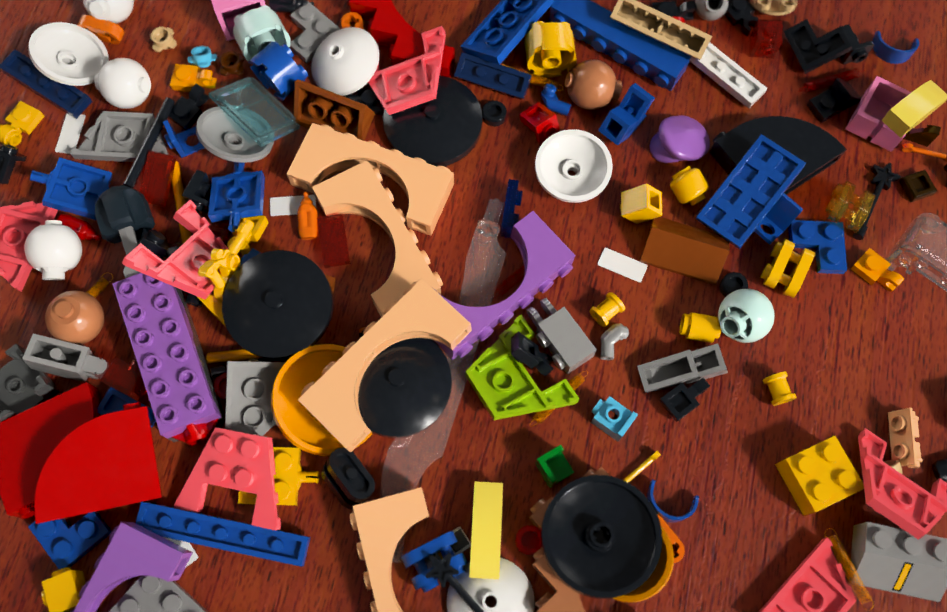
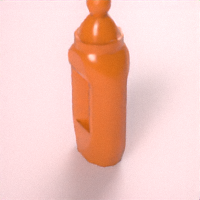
M304 192V198L300 202L297 211L298 233L302 240H312L318 236L317 209L309 198V193Z

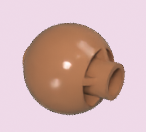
M590 59L579 63L571 72H568L565 79V87H567L571 100L578 107L586 110H597L606 106L611 100H618L622 91V82L616 80L615 73L608 64L600 60Z
M67 291L59 294L49 303L45 312V324L49 333L55 339L82 345L93 340L102 330L104 311L99 301L92 295L83 291Z

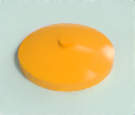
M319 344L299 351L287 360L274 381L271 392V408L275 422L288 441L305 452L320 456H330L334 450L345 448L298 399L302 396V390L309 383H315L323 376L322 371L329 363L333 361L336 363L344 355L343 350L346 347L334 344ZM370 433L357 447L363 444L373 433Z

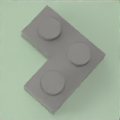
M308 1L307 5L300 6L290 15L291 20L303 30L299 36L291 41L290 49L307 64L313 59L321 42L340 28Z

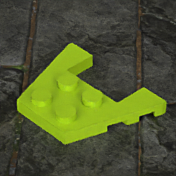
M522 314L465 371L467 380L493 420L575 405L580 399L566 379L544 391H540L524 365L515 360L511 354V337L519 331L528 339L534 338V332Z

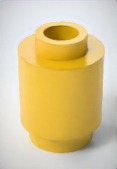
M690 312V314H683L679 333L680 335H685L687 339L713 343L715 338L719 339L721 327L716 316Z

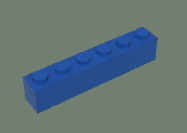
M555 0L551 5L549 22L569 23L573 36L576 39L588 43L595 50L607 54L617 63L626 65L638 75L645 76L661 88L672 91L686 71L690 56L611 19V11L591 0Z

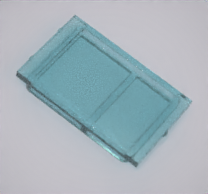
M253 77L244 78L209 93V97L260 147L300 128V125L295 121V116Z

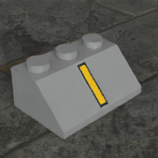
M870 522L853 526L851 564L854 565V569L858 572L857 575L860 576L864 584L863 586L940 602L947 589V538L926 534L918 540L902 529Z

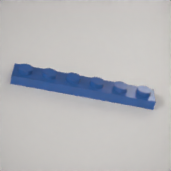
M141 502L135 522L161 537L303 567L305 564L311 539L309 536L266 529L248 523L149 502Z

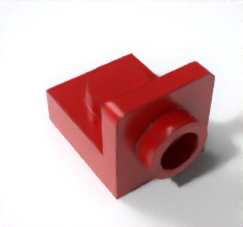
M540 102L519 114L521 122L535 132L537 142L540 145L551 135L560 132L556 114Z

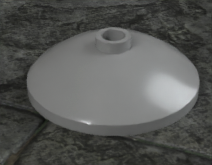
M217 106L204 111L197 120L196 134L200 143L213 155L226 161L235 163L254 162L266 157L273 148L274 134L271 127L263 118L247 109L235 106Z

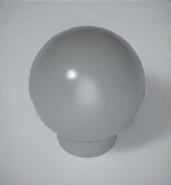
M695 0L696 13L707 21L721 18L726 13L729 0Z

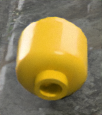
M688 166L672 176L673 181L670 183V188L681 204L690 202L693 206L706 198L703 193L709 189V184L698 168L691 169Z

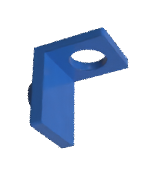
M163 121L168 133L164 137L170 149L176 148L181 158L205 148L200 141L195 146L186 144L189 136L197 135L196 126L176 134L169 121Z
M784 193L754 232L768 244H771L789 227L803 211V208ZM761 225L768 226L773 234L764 232Z

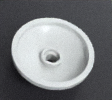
M56 22L43 25L33 32L29 40L28 52L34 66L48 78L62 84L82 86L94 83L96 73L109 61L107 49L102 41L89 30L75 24Z
M347 27L333 32L321 42L313 56L311 72L318 87L341 96L358 91L368 83L377 69L379 62L378 45L371 34L361 28Z
M571 129L557 132L542 143L536 155L535 172L540 185L551 196L564 202H585L598 196L606 188L612 174L613 164L609 150L599 138L586 131ZM572 170L576 175L571 176L567 172Z
M500 558L499 579L469 578L470 562L464 565L466 570L464 573L454 577L484 612H534V593L529 579L517 565L506 559ZM450 585L447 593V611L474 612ZM492 595L496 598L497 603L495 607L489 608L486 606L485 599L487 596Z

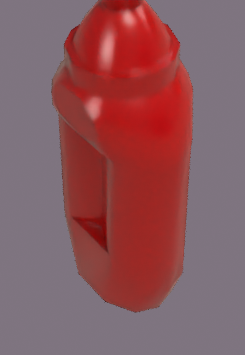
M61 214L57 218L58 221H62V225L74 230L80 240L95 239L99 241L101 239V236L96 234L88 222L69 214Z

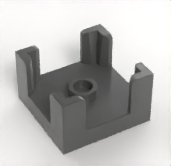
M17 344L5 351L6 355L13 358V360L0 369V422L43 403L60 393L47 373L30 369L22 360L26 349Z

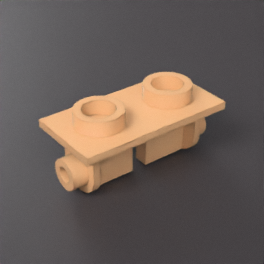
M912 408L888 412L891 459L899 460L901 466L920 468V463L923 462L920 443L915 442V438L919 437V417L915 415V411H912Z

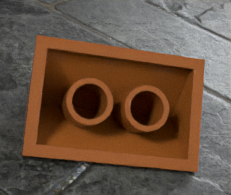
M299 79L295 81L293 123L308 129L312 123L320 126L324 124L333 128L334 131L343 134L350 133L357 139L365 141L375 115L374 111L365 104Z
M657 217L652 219L640 262L716 285L730 251L729 242L718 234Z

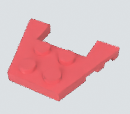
M443 26L421 33L425 54L380 70L378 62L377 69L368 83L389 115L436 99L446 37Z
M189 200L176 211L173 219L193 233L183 245L163 261L140 243L124 257L122 264L206 300L214 291L215 286L209 278L198 276V270L206 261L211 259V251L213 249H228V247L220 237H215L209 229V222L205 217H200L195 210L197 206L193 201Z
M215 427L179 494L174 508L195 513L203 512L208 484L257 494L251 525L279 530L281 520L277 516L276 504L279 501L278 492H275L273 475H276L272 438Z
M865 428L858 435L866 504L919 540L947 512V483L939 478L932 484L931 492L929 493L883 462L887 442Z

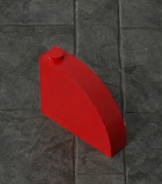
M85 382L0 422V496L7 515L19 517L20 519H26L35 515V491L46 460L55 447L69 433L91 419L101 416L97 410L101 403V398L96 387Z
M141 402L125 404L122 411L93 418L69 433L55 447L41 470L36 486L34 500L36 524L162 498L147 406L141 407Z

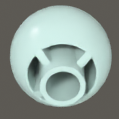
M754 289L733 291L724 298L718 311V321L722 332L729 338L742 343L755 342L765 337L771 330L775 318L774 308L770 300L763 293Z

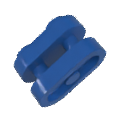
M453 531L443 534L401 557L405 568L414 565L418 573L417 576L411 579L415 590L421 588L423 593L439 586L438 577L426 578V574L432 569H429L425 562V559L429 558L430 555L441 552L444 558L448 553H451L450 566L457 569L459 574L466 571L464 565L468 564L464 553L455 555L451 548L452 545L458 542Z

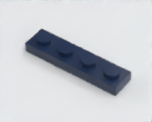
M16 49L0 64L2 72L75 119L93 102L87 94L76 87L56 82L42 74L34 66L30 58Z

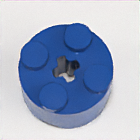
M270 42L252 57L248 63L253 64L250 68L266 89H274L276 93L273 95L283 101L295 90V81L299 79L305 82L308 73L300 64L297 65L292 59L294 54L286 44L280 46L277 42Z

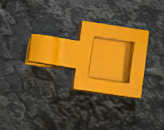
M175 64L170 86L176 91L190 92L195 84L206 88H215L217 79L212 78L213 72L211 70H201L200 67L193 65Z
M871 248L851 268L853 272L870 285L878 281L890 292L904 280L899 273L887 270L891 263Z

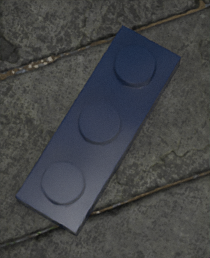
M463 52L454 74L456 78L523 100L532 78L530 74Z

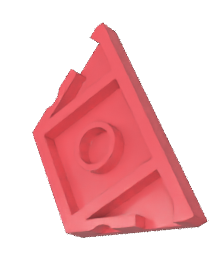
M30 201L18 206L8 205L0 207V275L20 292H22L33 268L27 261L24 253L25 240L35 227L45 225L46 220H54L58 212L57 209L43 206V203L36 204L34 201Z
M828 537L823 538L759 612H847L857 600L851 586L845 580V572L841 563L838 564L831 549L833 545Z

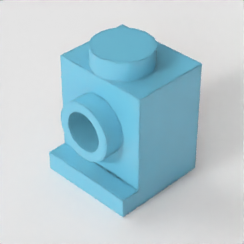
M609 396L606 401L600 399L591 411L595 415L591 423L619 442L638 414L634 411L631 412ZM608 412H614L618 415V418L615 420L611 419Z

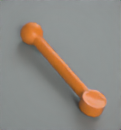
M911 143L902 145L903 152H917L942 158L947 162V154L913 147Z

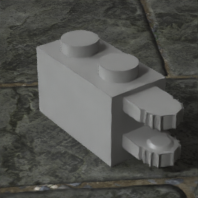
M544 298L540 301V304L549 316L548 318L543 320L533 307L528 308L526 311L537 327L536 338L543 348L547 347L553 354L551 358L559 370L564 369L568 375L593 358L597 349L565 307L557 311L550 301Z
M34 333L22 358L30 369L81 382H86L88 377L97 380H108L110 375H112L108 362L103 360V358L95 357L89 347Z

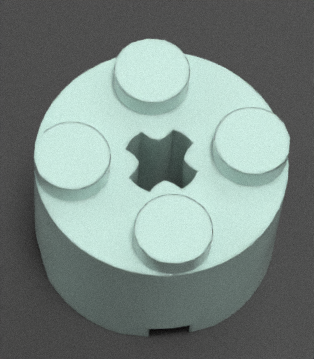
M262 5L244 14H239L234 18L233 35L247 61L270 42H277L280 46L286 44L290 47L291 40L278 15L269 6Z

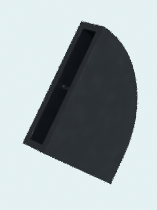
M769 116L742 123L727 133L725 131L719 133L713 139L714 144L709 153L724 171L730 175L761 134L806 162L805 167L784 192L788 195L836 163L847 149L830 133L812 123L792 117Z

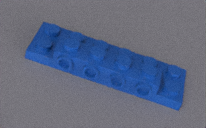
M501 0L460 46L463 53L500 65L529 32L532 24L542 17L555 0Z

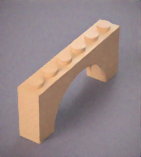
M311 124L287 172L292 186L314 193L313 186L325 181L338 172L348 170L368 160L372 168L377 167L380 173L393 179L407 195L409 200V208L406 215L407 227L432 236L454 185L453 172L444 166L436 167L428 164L421 158L405 156L396 149H385L373 141L366 142L357 139L353 134H343L334 131L328 125Z
M368 160L313 186L312 189L326 218L340 214L364 216L380 225L391 238L396 252L393 270L382 287L371 294L373 303L382 318L387 306L392 302L397 303L404 296L405 289L411 283H417L423 279L441 295L443 282L436 271L432 273L428 265L431 262L426 252L418 249L416 245L418 239L412 229L407 230L404 224L406 218L400 208L395 209L392 204L394 201L393 195L388 187L383 188L380 183L383 179L377 167L372 168Z
M423 279L417 283H411L405 289L404 296L397 303L392 302L383 312L384 316L377 323L375 321L370 323L363 331L364 335L357 342L353 341L343 350L344 355L336 363L334 361L329 363L322 371L323 376L315 383H309L302 390V396L298 399L350 452L372 432L361 416L358 394L362 377L367 367L378 354L397 342L412 338L432 339L453 350L472 331L471 323Z
M422 487L353 506L354 513L350 514V521L353 531L358 530L361 542L356 543L359 558L366 561L368 569L367 572H363L366 588L367 590L372 589L375 601L370 602L372 612H403L393 590L391 577L392 560L396 547L406 531L417 522L429 517Z

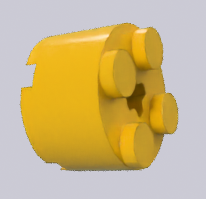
M543 21L533 23L532 29L526 34L524 39L528 69L534 70L535 75L546 78L559 76L561 71L566 68L570 71L575 66L577 60L570 24L567 22L545 23Z

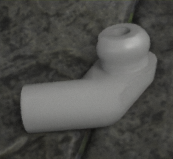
M621 323L613 324L602 334L600 359H614V344L619 340L626 339L629 335V329L626 326H623Z

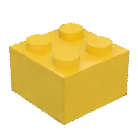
M836 436L828 438L775 464L803 516L818 512L864 489L863 482Z

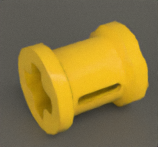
M609 292L606 294V299L597 307L593 306L589 312L599 325L606 327L612 317L618 312L622 313L625 310V306L619 297Z
M787 372L776 373L763 379V383L768 385L773 397L771 401L773 406L781 405L797 398L796 394L791 392L786 380Z

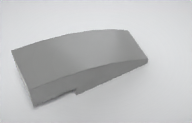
M718 343L694 351L687 350L637 366L645 392L672 388L681 383L685 385L697 382L703 377L708 379L728 373Z

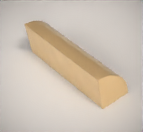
M618 0L610 16L611 19L698 60H701L712 38L711 35L636 0Z

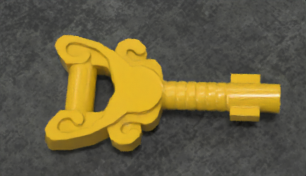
M245 220L244 223L239 225L236 230L237 235L228 249H213L211 251V259L206 261L198 270V276L207 277L212 281L215 286L213 289L214 297L219 300H223L228 281L240 267V258L237 254L243 244L250 239L251 231L255 226L250 220Z

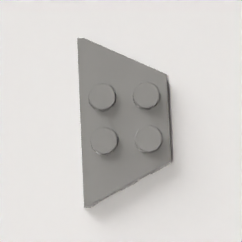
M103 111L97 118L95 125L90 127L85 133V141L78 149L74 147L71 155L74 159L134 162L155 120V116L151 113ZM161 132L146 163L168 164L171 162Z

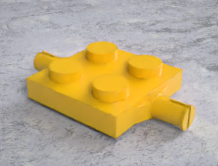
M273 447L276 475H273L275 492H278L279 501L276 505L297 506L298 490L301 483L318 484L319 478H308V476L319 477V471H302L300 464L301 449ZM239 491L238 504H255L257 494Z

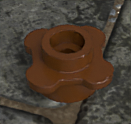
M232 51L224 53L220 57L222 65L220 73L223 76L243 74L242 62L245 60L244 56Z

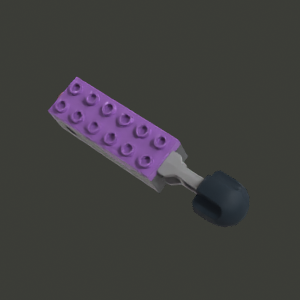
M125 185L114 186L104 191L95 204V217L102 238L112 244L122 242L126 255L138 246V234L144 227L151 231L155 226L149 204L144 195ZM125 266L123 270L125 279L112 283L160 435L174 443L177 441H182L189 445L204 443L209 440L217 425L225 423V414L220 399L216 395L214 382L187 303H185L183 291Z

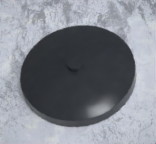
M439 76L436 99L391 115L384 109V131L392 149H396L402 152L403 155L411 158H421L428 164L436 167L447 166L467 156L477 144L482 131V110L478 99L467 86L455 79Z
M284 250L264 252L243 263L228 281L222 301L223 319L232 338L248 352L267 359L291 358L297 352L314 346L326 332L332 319L334 308L333 292L322 270L309 258Z
M412 338L387 347L374 358L362 377L358 394L360 413L365 424L372 431L371 433L388 438L408 437L427 429L439 418L447 405L452 387L450 366L440 347L432 339Z
M591 475L570 482L551 500L542 521L541 542L548 565L562 583L581 595L608 599L630 593L650 577L660 558L662 530L654 507L647 497L635 486L616 477Z

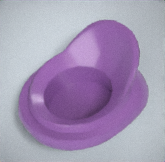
M683 115L663 119L659 125V131L650 141L652 156L662 163L698 160L707 154L710 147L709 135L702 124L691 117Z

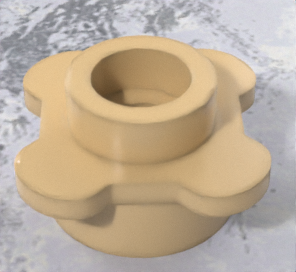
M157 27L152 31L150 39L154 43L152 48L155 52L176 47L177 42L173 39L174 31L171 28Z

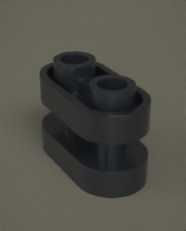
M338 448L331 453L322 467L321 475L323 480L345 508L353 510V506L365 503L373 494L375 489L374 479L354 452H350L346 448Z

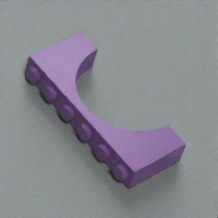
M534 211L513 225L511 238L521 252L525 271L523 282L510 297L497 304L485 307L464 306L443 297L471 323L472 329L453 350L435 341L451 360L458 355L461 358L472 350L473 343L479 339L481 341L487 339L494 331L492 328L499 323L502 325L507 323L514 316L513 312L519 307L522 309L526 308L534 300L533 296L539 291L541 293L546 292L554 284V279L558 276L561 278L565 277L573 269L572 263L576 255Z
M121 522L111 532L109 537L110 544L105 553H102L94 565L96 570L91 580L82 587L79 594L80 600L76 608L71 612H96L104 598L115 587L136 576H153L168 582L179 580L193 552L134 522Z

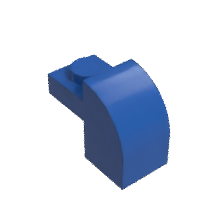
M636 83L631 85L620 105L609 111L598 131L618 146L627 140L641 125L647 116L645 113L655 97Z

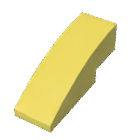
M930 80L892 107L881 121L901 138L946 102L947 94Z
M474 481L469 578L499 579L503 483Z

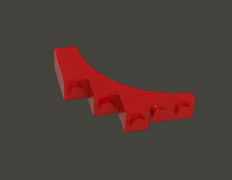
M392 0L347 1L351 12H356L361 15L363 20L369 21L368 32L371 33L376 43L390 47L389 59H392V66L425 54L422 34L404 20L396 10ZM444 45L440 76L450 78L455 64V48Z

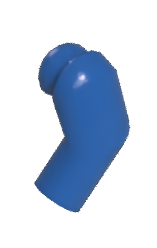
M546 84L541 91V98L545 106L553 112L568 116L571 104L558 100L555 93L557 91L556 86Z

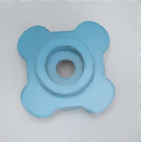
M207 46L193 48L191 50L192 56L187 58L188 63H194L200 68H206L211 65L212 61L218 59L217 55L212 54L211 49Z

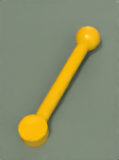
M656 451L623 480L629 483L661 454Z

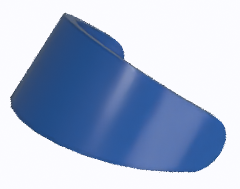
M876 31L873 37V49L876 55L883 61L891 64H900L912 57L919 47V39L915 38L913 40L911 50H899L887 45L882 40L880 31Z
M651 480L647 499L654 507L656 513L666 522H679L693 515L698 505V495L694 496L691 507L684 516H670L657 506L653 496L655 480Z

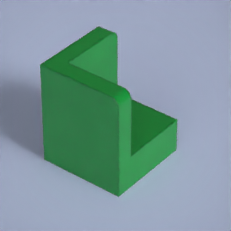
M562 445L537 458L535 462L549 488L574 474L573 469L563 455L564 448Z

